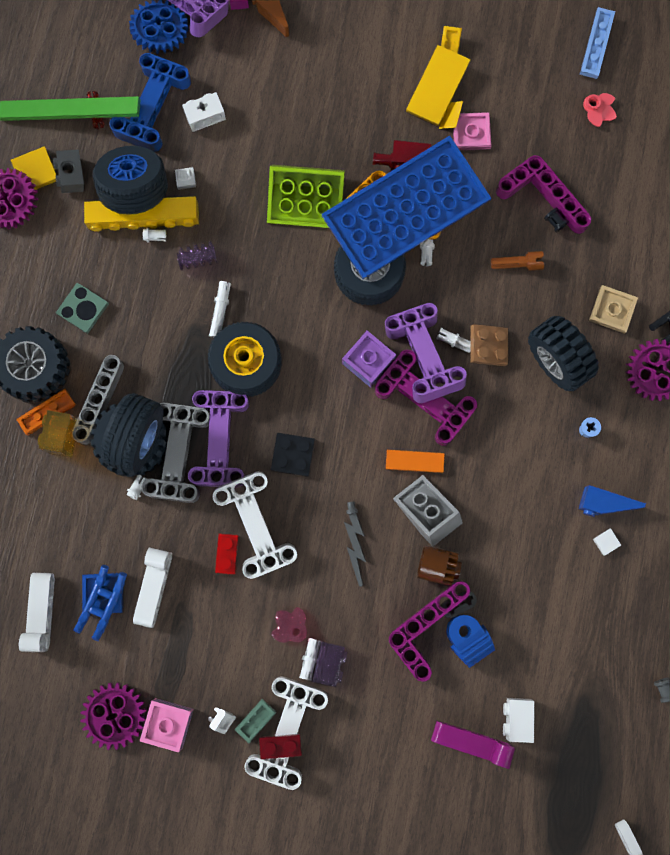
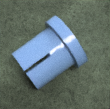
M587 418L582 422L579 432L583 437H594L599 434L601 424L596 418ZM588 425H591L590 432L587 431Z

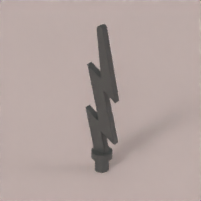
M354 501L347 502L348 510H346L352 525L346 522L344 524L354 549L352 550L347 547L358 584L361 587L363 586L358 558L366 562L356 533L364 537L365 535L357 516L358 509H356Z

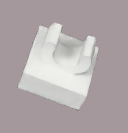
M193 167L175 170L178 190L196 187Z
M215 708L214 710L218 714L215 718H208L209 722H211L210 727L214 731L225 734L236 717L228 711Z

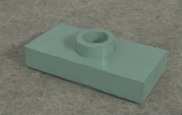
M261 699L234 730L250 743L277 712L264 699Z

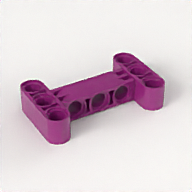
M404 350L377 382L375 394L380 399H387L397 389L442 424L435 434V441L441 446L448 445L477 408V402L471 396L464 397L456 407L444 397H439L425 403L416 402L413 399L412 387L419 378L410 372L415 365L416 355L411 350ZM410 357L412 362L406 364L402 361V358ZM398 371L401 376L396 379L390 373ZM385 385L389 391L381 393L378 388ZM421 389V390H418L417 392H418V393H424V392H426V391ZM463 403H470L472 410H465ZM451 418H459L460 425H454L451 422ZM439 433H448L449 439L442 440Z

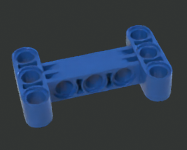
M144 53L139 58V63L144 75L149 77L140 96L139 117H131L130 120L124 117H113L109 124L116 138L157 152L162 148L163 144L158 131L152 127L171 86L182 90L189 88L191 79L189 71L185 66L151 53Z

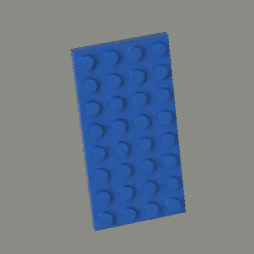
M448 136L322 213V218L361 278L365 279L491 200V197L451 136Z

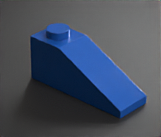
M589 485L584 488L578 509L584 511L583 514L595 517V515L641 509L645 507L646 503Z

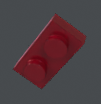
M300 734L259 738L260 759L302 756Z

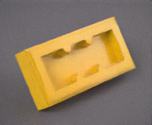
M444 26L441 46L458 54L462 28Z

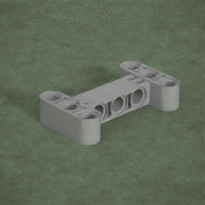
M160 403L163 409L169 410L168 415L163 417V422L170 424L162 479L145 480L142 483L141 490L151 498L194 503L200 497L199 490L192 484L183 483L192 427H208L210 414L206 409L200 407ZM181 412H188V416L186 419H179V414ZM206 414V420L198 422L199 415ZM150 484L156 485V490L153 493H148V486ZM170 486L175 487V493L172 496H168L166 493ZM188 489H194L195 491L192 498H186L185 496Z

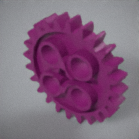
M7 168L6 171L0 169V228L11 229V226L17 228L18 224L24 225V219L30 220L28 214L34 215L31 209L37 208L33 204L34 201H38V198L34 197L38 193L37 190L33 189L36 185L31 182L32 179L26 176L27 174L17 169Z
M654 339L653 345L650 340L646 341V347L640 344V351L634 349L635 356L628 357L632 360V363H626V366L631 367L630 370L625 371V373L631 374L627 381L634 382L630 388L637 387L636 394L643 392L642 398H646L649 395V400L653 401L656 396L657 401H661L663 396L668 400L670 378L663 373H656V370L644 366L642 362H646L652 367H659V370L670 374L667 368V363L670 361V343L666 345L665 339L660 344L658 339ZM652 352L657 355V360L654 363L649 359ZM644 369H646L649 374L648 378L645 380H643L640 375L641 371ZM660 378H664L666 381L663 388H660L658 385Z
M110 682L107 688L103 684L100 686V691L94 689L93 693L95 696H87L90 703H83L87 710L80 712L82 715H86V718L80 720V722L86 723V726L82 729L83 731L89 730L86 737H94L92 744L100 741L99 748L107 744V750H110L114 744L115 749L118 750L120 743L123 747L128 746L127 740L131 743L135 741L133 735L136 737L141 735L137 729L144 728L141 722L145 721L146 717L142 716V713L146 712L147 709H141L145 701H138L141 694L133 695L135 688L128 691V684L121 688L120 682L116 683L115 687ZM117 697L123 699L124 704L122 707H118L115 704ZM98 705H102L105 709L103 716L97 713ZM112 713H117L118 715L116 718L111 719L110 717ZM124 716L130 717V726H125L123 724L122 720ZM105 724H109L112 727L110 735L104 731Z

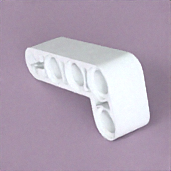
M148 548L144 561L147 567L133 617V624L149 628L154 627L172 560L171 552Z
M53 573L31 574L26 633H22L19 639V650L21 652H46L49 649L55 581Z

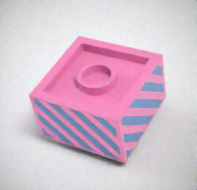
M157 698L153 699L149 707L140 742L180 752L183 749L194 709Z

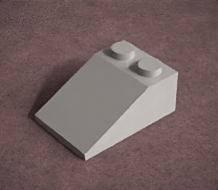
M424 475L393 498L432 547L463 523L460 512Z

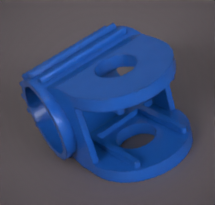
M458 615L448 622L446 634L452 644L450 648L468 668L495 651L493 641L483 624L480 626L475 618L468 615ZM461 626H466L468 629V633L464 637L459 634Z

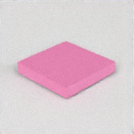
M460 113L457 126L453 128L454 142L459 150L491 149L489 113Z

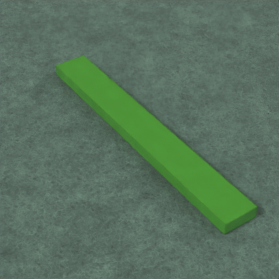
M137 96L0 101V120L139 117L141 100Z

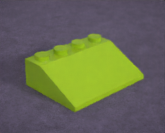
M271 165L269 172L267 223L329 228L322 218V213L343 201L345 170Z

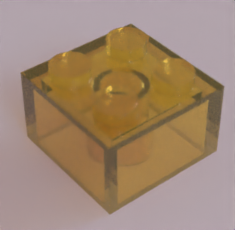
M47 410V414L42 419L43 431L38 437L39 449L49 454L72 458L76 442L72 437V431L77 418L71 414Z

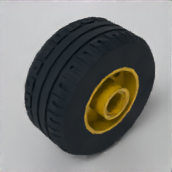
M236 322L228 325V327H224L223 330L216 334L217 336L214 337L209 346L208 365L213 378L222 389L235 394L254 397V395L262 394V392L273 386L280 374L282 359L277 340L269 330L253 322Z

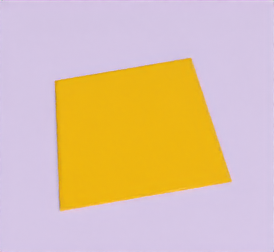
M463 101L450 102L439 129L456 128Z

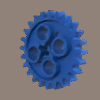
M152 0L151 4L145 1V6L139 4V10L134 9V15H130L129 28L133 40H136L137 46L142 44L143 50L148 47L150 53L153 49L156 50L157 54L160 50L166 54V49L172 52L173 46L179 48V43H184V38H187L188 21L185 18V13L181 12V9L176 8L174 4L169 5L168 0L165 3H162V0H159L158 3Z

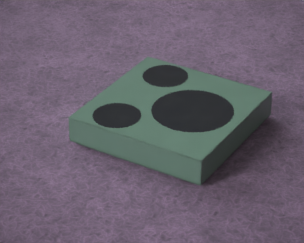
M76 283L56 311V314L88 334L109 303L79 283Z

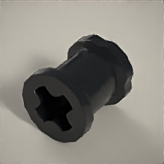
M557 207L544 218L545 221H549L555 228L554 231L556 233L569 223L567 219L565 220L561 216Z

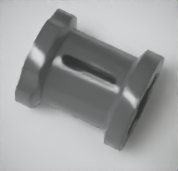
M670 677L655 681L654 685L657 686L661 695V703L670 702Z

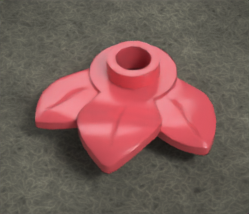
M602 93L599 96L593 94L585 98L583 107L588 112V120L594 126L600 127L602 121L616 119V113L611 107L615 97Z

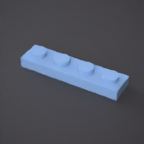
M597 8L579 75L598 78L615 11Z

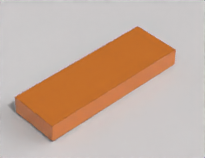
M63 389L16 420L24 433L29 436L76 406V403L67 389Z
M387 450L385 470L443 473L444 453Z

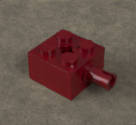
M394 140L393 152L391 154L374 152L373 165L389 166L391 172L430 148L431 144Z

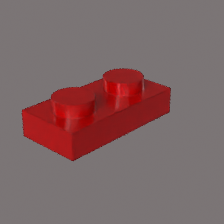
M218 535L215 573L235 574L239 535Z

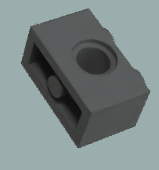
M79 150L56 151L53 165L54 170L58 169L59 175H55L57 187H61V193L84 192ZM71 170L72 173H65L64 171Z

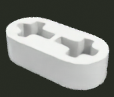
M623 819L615 823V827L628 854L643 855L627 822Z

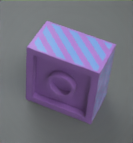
M366 331L342 358V364L371 388L395 361L396 354L370 332Z

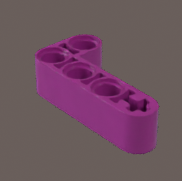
M436 721L431 741L489 760L493 764L510 769L515 747L511 744L441 721Z

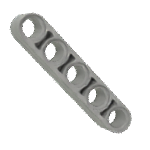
M108 355L103 360L73 428L72 437L83 445L91 443L90 440L94 439V436L91 435V430L96 429L97 426L94 422L96 419L100 420L103 417L100 413L107 409L124 370V364L115 355ZM117 362V367L110 369V364ZM105 379H110V383L107 386H102V382ZM102 396V401L99 404H95V398ZM94 413V419L88 422L87 416ZM82 431H87L86 437L84 439H80V433Z

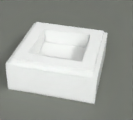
M611 529L606 530L593 539L603 556L621 546Z

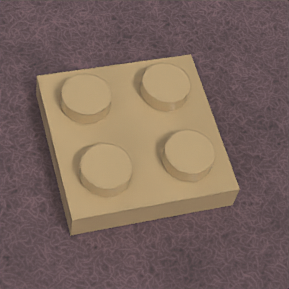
M602 285L589 321L625 334L638 297Z

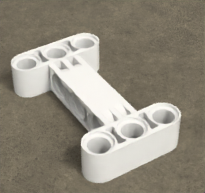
M260 471L219 486L213 493V500L217 505L223 506L231 502L236 504L256 553V556L248 558L243 563V574L250 579L286 566L297 558V551L294 545L285 543L275 547L253 494L263 490L268 483L267 476ZM262 476L264 478L263 485L256 486L253 483L254 477ZM238 483H242L246 486V490L243 493H237L235 486ZM225 491L228 496L227 499L224 501L219 500L216 496L217 492ZM285 549L293 550V555L289 558L284 557L282 554ZM268 556L274 557V564H265V558ZM249 564H254L257 570L250 573L246 570V567Z
M280 676L276 678L272 683V691L275 695L285 698L287 701L275 736L297 734L306 706L317 710L326 707L328 703L326 692L287 677ZM278 681L286 683L287 689L281 692L276 689ZM303 688L306 695L303 698L296 697L295 689ZM317 694H321L325 698L324 703L321 705L315 704L313 700ZM253 754L248 757L245 763V771L250 776L289 790L297 789L302 780L300 770L287 765L289 757L260 759V755ZM251 760L258 761L260 768L257 770L251 769L249 762ZM276 767L279 770V775L271 776L268 773V769ZM295 774L298 777V781L290 783L287 780V776Z

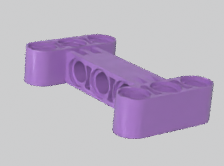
M168 0L191 16L190 33L195 37L204 36L228 14L229 0Z
M426 303L392 315L385 321L387 337L398 339L406 336L412 351L416 355V360L424 378L415 381L412 387L413 399L418 403H425L459 391L466 385L467 374L465 369L457 366L445 370L427 331V328L437 323L438 310L432 303ZM458 376V377H461L462 379H461V380H455V379H453V378ZM442 383L444 385L442 387H437L435 384ZM422 389V390H425L426 392H424V393H418L417 391Z
M201 390L195 392L192 397L194 405L210 411L207 467L191 468L188 472L189 481L196 486L219 487L232 482L231 478L235 473H240L241 478L244 477L245 474L239 468H228L231 412L246 411L249 407L248 397L230 391ZM200 397L207 398L206 403L203 405L197 403ZM223 397L226 399L223 405L216 404L219 398ZM238 398L245 399V403L242 406L235 405ZM196 472H202L203 476L200 481L193 480ZM217 472L221 473L222 479L214 482L212 479L213 475ZM238 483L235 487H241L244 484Z

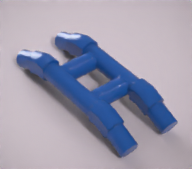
M101 565L94 583L95 585L74 628V631L80 634L91 614L100 617L101 619L92 636V639L95 641H99L104 633L127 577L126 573H119L113 592L102 588L109 569L107 565ZM98 595L109 599L105 610L94 606Z

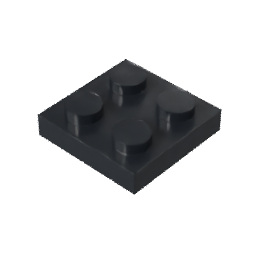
M277 433L271 471L309 477L315 439Z

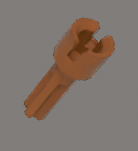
M543 251L527 252L525 256L492 258L491 268L526 267L528 271L544 270V262H536V260H541L544 257Z

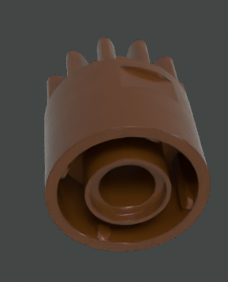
M424 545L417 578L451 586L454 579L458 580L462 562H458V553Z

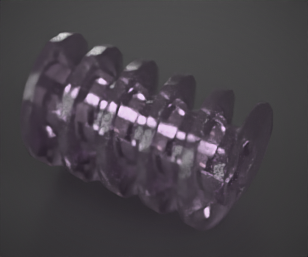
M209 241L208 247L205 246L204 242H201V248L194 244L193 250H191L189 245H187L186 251L179 247L177 259L181 271L184 265L187 269H190L191 263L197 268L198 262H200L203 267L206 260L209 265H212L213 259L218 264L215 247L211 241Z

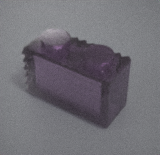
M321 642L312 682L336 687L337 683H341L343 671H340L341 663L346 662L348 654L347 651H344L345 646Z

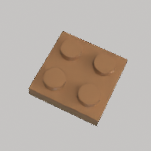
M471 325L470 363L507 366L508 328Z

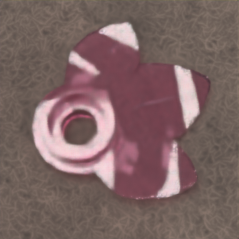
M296 607L292 614L287 611L276 612L275 620L278 627L272 631V637L282 643L290 640L296 643L302 642L307 636V628L305 627L306 615L304 611ZM299 629V635L295 636L294 631Z

